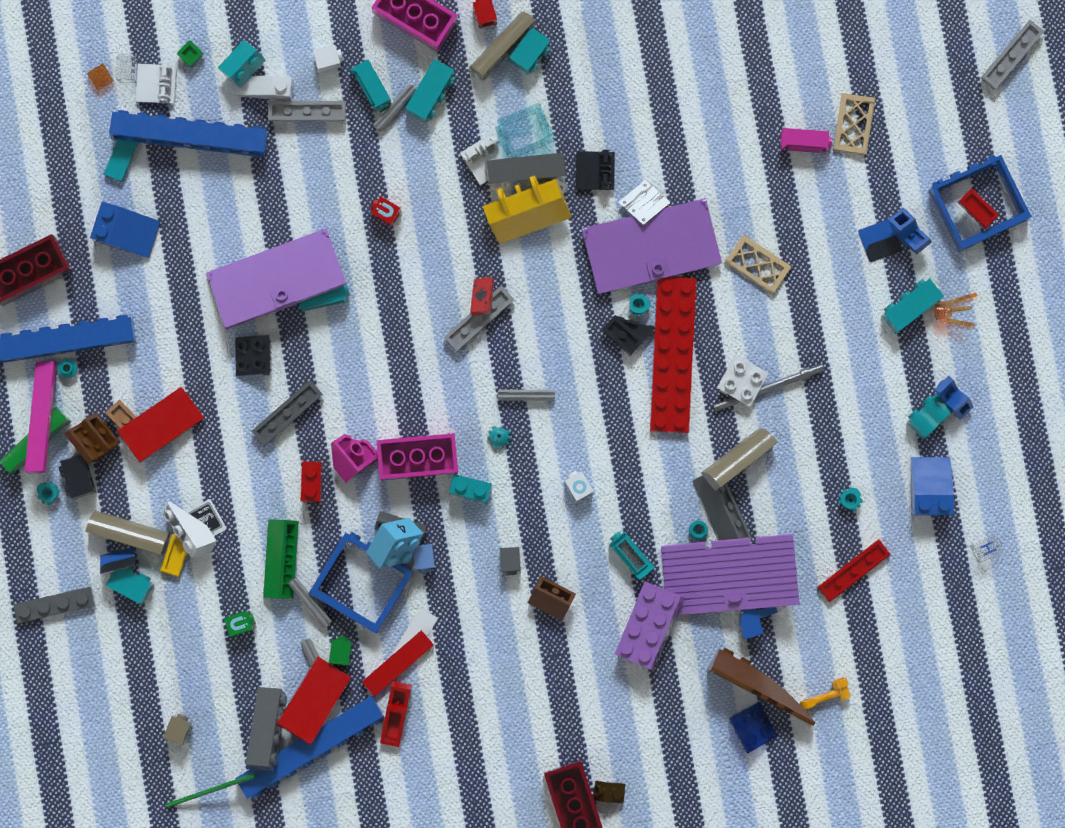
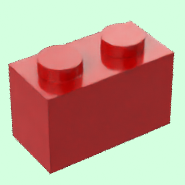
M302 462L300 501L322 503L323 463Z

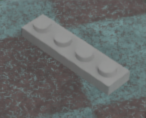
M1029 20L980 79L993 90H996L1045 31L1032 20Z
M268 101V121L346 122V101Z
M501 285L493 292L491 314L472 316L470 313L444 336L445 340L458 352L514 301V298Z

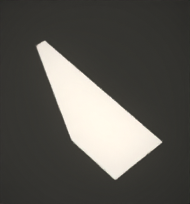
M419 608L393 654L420 630L427 636L438 618Z

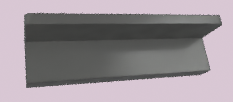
M563 153L486 160L485 170L488 172L490 184L530 180V177L534 175L537 179L566 175Z
M703 475L694 479V486L719 540L750 538L751 540L750 532L728 484L726 483L717 491H714Z

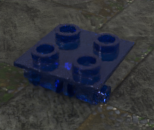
M759 701L729 717V723L732 724L735 734H737V738L740 739L744 747L743 750L747 754L777 737Z

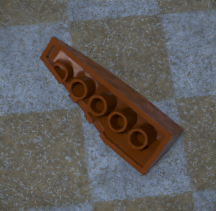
M725 647L723 650H717L707 670L814 726L815 721L804 708L775 681L751 666V661L744 657H741V659L734 657V652Z

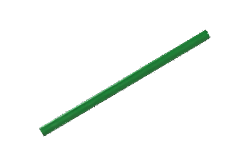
M252 773L168 802L166 807L169 808L256 778V775Z

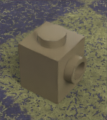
M180 713L177 716H171L163 739L184 745L193 722L188 721V716Z

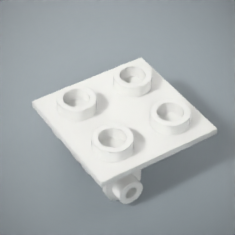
M162 62L161 65L138 64L135 102L174 104L176 65H169L166 62Z
M493 133L460 153L480 185L488 181V172L485 170L486 160L508 158L499 144L498 138Z
M735 354L717 388L723 394H728L750 407L769 373Z

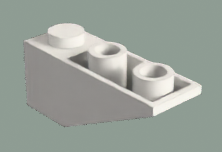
M167 502L163 512L164 518L170 523L175 536L179 537L184 550L189 553L191 558L193 559L211 552L215 546L216 539L207 525L175 504Z

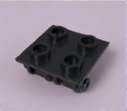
M607 149L602 150V152L576 151V190H614L615 152H609Z
M270 335L235 337L236 376L270 375L272 371L270 369Z

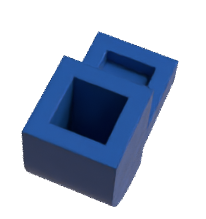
M904 208L888 219L898 239L916 255L932 243L931 239L918 227L916 219Z
M950 376L940 381L935 388L936 393L934 395H937L959 420L974 407L970 398L958 389L954 379Z
M777 608L744 609L739 617V627L743 639L764 634L759 618L778 613Z

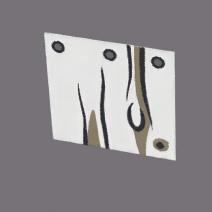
M646 180L619 201L643 225L670 203Z

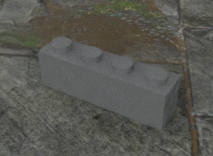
M258 687L246 758V765L250 769L274 771V765L278 763L277 746L281 744L280 726L276 723L283 713V708L287 705V695L282 689Z

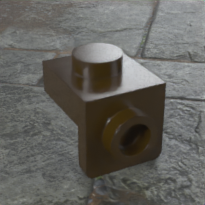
M596 780L593 788V799L600 802L624 804L626 784Z

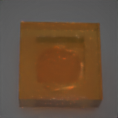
M103 63L87 73L97 91L114 81Z

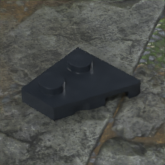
M615 315L601 331L631 356L655 330V327L640 324L634 320H626Z

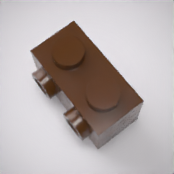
M541 576L528 604L563 621L576 593Z

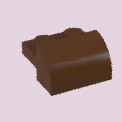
M97 413L85 418L80 424L68 429L64 434L88 464L94 461L98 462L121 443Z

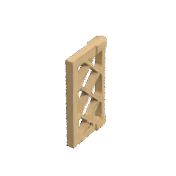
M842 93L833 150L867 155L875 98ZM846 100L852 101L855 104L848 111L845 110ZM862 103L869 104L867 114L859 106ZM857 107L863 117L854 122L848 113ZM846 115L852 125L843 130V118ZM865 118L867 120L865 132L862 133L856 124ZM854 126L860 136L851 141L845 132ZM842 134L849 141L847 145H839ZM862 137L864 139L862 148L856 147L854 142Z
M744 234L724 262L772 295L776 292V289L792 267ZM746 243L752 247L753 251L743 252V244ZM757 252L767 257L770 261L759 263ZM754 253L756 264L745 266L743 255ZM735 256H741L743 266H739L732 261ZM773 263L783 268L781 273L775 274ZM770 264L772 275L761 276L760 266ZM757 266L759 277L748 272L746 268ZM773 277L774 283L772 286H769L762 279Z

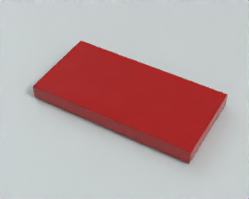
M181 386L118 429L117 433L138 462L141 463L202 421L204 417Z
M317 656L276 724L311 745L351 677Z

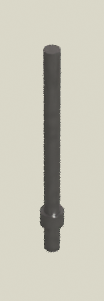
M822 364L809 369L806 367L799 370L796 374L761 386L756 397L796 381L810 379V376L823 372L824 367ZM732 397L713 404V408L717 412L741 402Z

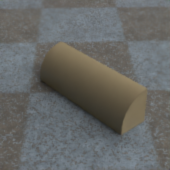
M521 11L469 68L484 81L525 37L531 27L535 26V19L526 12Z
M758 428L701 472V474L714 491H717L776 445L778 441L767 430Z
M97 510L92 513L85 531L160 555L164 554L170 535L169 532Z

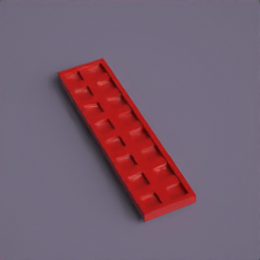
M667 277L657 280L650 431L689 433L696 279Z

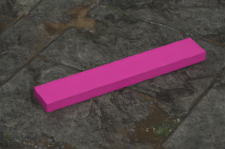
M54 360L36 362L25 464V472L27 474L46 473L57 365Z

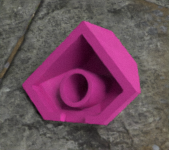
M343 434L331 443L333 468L345 483L358 476L378 459L377 451L367 440L361 439L358 441L352 439L350 435Z

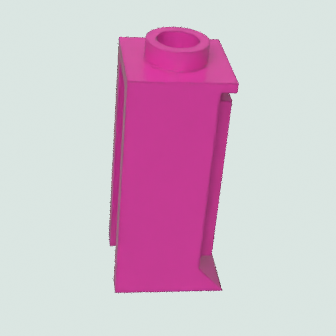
M783 128V131H781L780 152L787 148V151L822 153L824 151V154H826L828 149L832 147V137H829V131Z

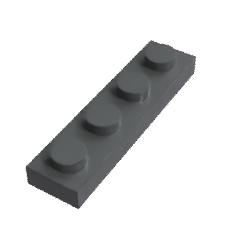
M309 380L251 432L266 446L322 397L323 394Z
M92 587L13 604L17 624L96 606Z

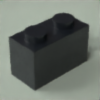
M81 455L60 461L59 472L62 478L65 477L67 485H64L67 496H70L71 499H78L97 493L89 465Z

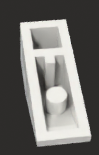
M251 76L241 88L235 85L234 96L292 101L294 82L292 77Z

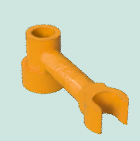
M847 677L832 681L834 690L800 701L801 706L806 710L836 697H839L840 700L850 698Z

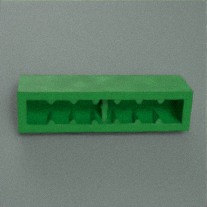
M57 406L52 410L49 441L71 421ZM28 434L0 460L2 466L10 474L14 475L26 464Z
M268 519L263 598L294 599V590L290 587L289 582L295 578L299 521Z

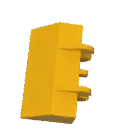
M531 176L530 181L533 188L521 191L518 184L515 186L517 194L508 197L503 188L497 189L500 200L484 205L483 209L499 244L572 218L558 179L539 185L536 176Z

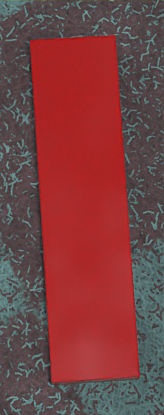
M877 539L817 586V588L827 601L831 602L891 554L883 543Z
M420 630L367 676L362 683L375 697L434 644Z

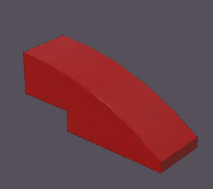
M398 681L392 682L380 740L381 744L395 747L400 746L412 684Z

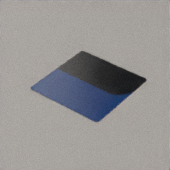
M889 220L858 230L869 262L902 251Z
M134 547L100 555V574L135 565Z

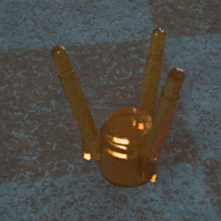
M977 293L935 304V319H940V323L974 327V323L949 319L948 317H952V312L971 310V306L951 308L950 304L976 297Z

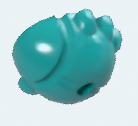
M635 293L634 296L630 295V314L635 313L636 316L639 314L644 316L645 311H648L651 307L650 300L643 293L640 295Z
M496 426L492 427L493 430H489L488 433L490 435L487 436V439L491 441L490 444L493 448L501 449L504 445H509L508 440H511L509 436L511 432L509 430Z
M53 481L40 483L37 486V499L42 500L43 504L51 505L60 493V490L57 489L58 485H53Z
M857 488L842 490L843 494L839 495L841 499L839 504L852 511H856V507H861L860 503L863 502V499H861V493Z

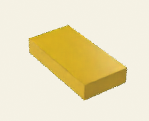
M174 534L171 536L160 571L180 577L187 552L184 550L179 537H176Z

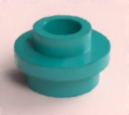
M64 359L58 364V373L62 377L72 378L76 375L78 367L73 360ZM66 365H70L68 372L64 371Z
M694 521L689 526V534L695 540H702L708 534V526L703 521ZM696 527H701L702 532L700 534L695 533Z

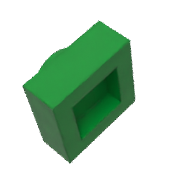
M191 40L176 53L190 68L204 55Z

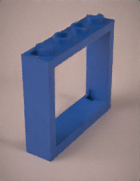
M995 155L989 156L980 165L974 163L966 167L967 171L963 173L957 171L949 175L950 179L946 181L940 179L932 183L933 187L928 190L958 252L1017 226L1032 217L1002 155L997 157ZM995 166L1019 215L962 241L939 192Z
M352 531L350 535L345 532L309 591V594L377 634L412 577L413 572L410 571L412 567L403 563L392 566L403 573L404 577L376 623L370 621L319 590L348 541L366 552L371 544L369 541L367 544L361 542V537Z

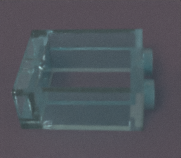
M540 103L497 120L496 132L499 138L503 137L505 142L503 144L506 155L510 154L511 158L521 156L555 141ZM535 114L544 139L514 151L504 126Z

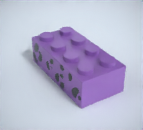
M645 581L615 655L654 671L684 598Z

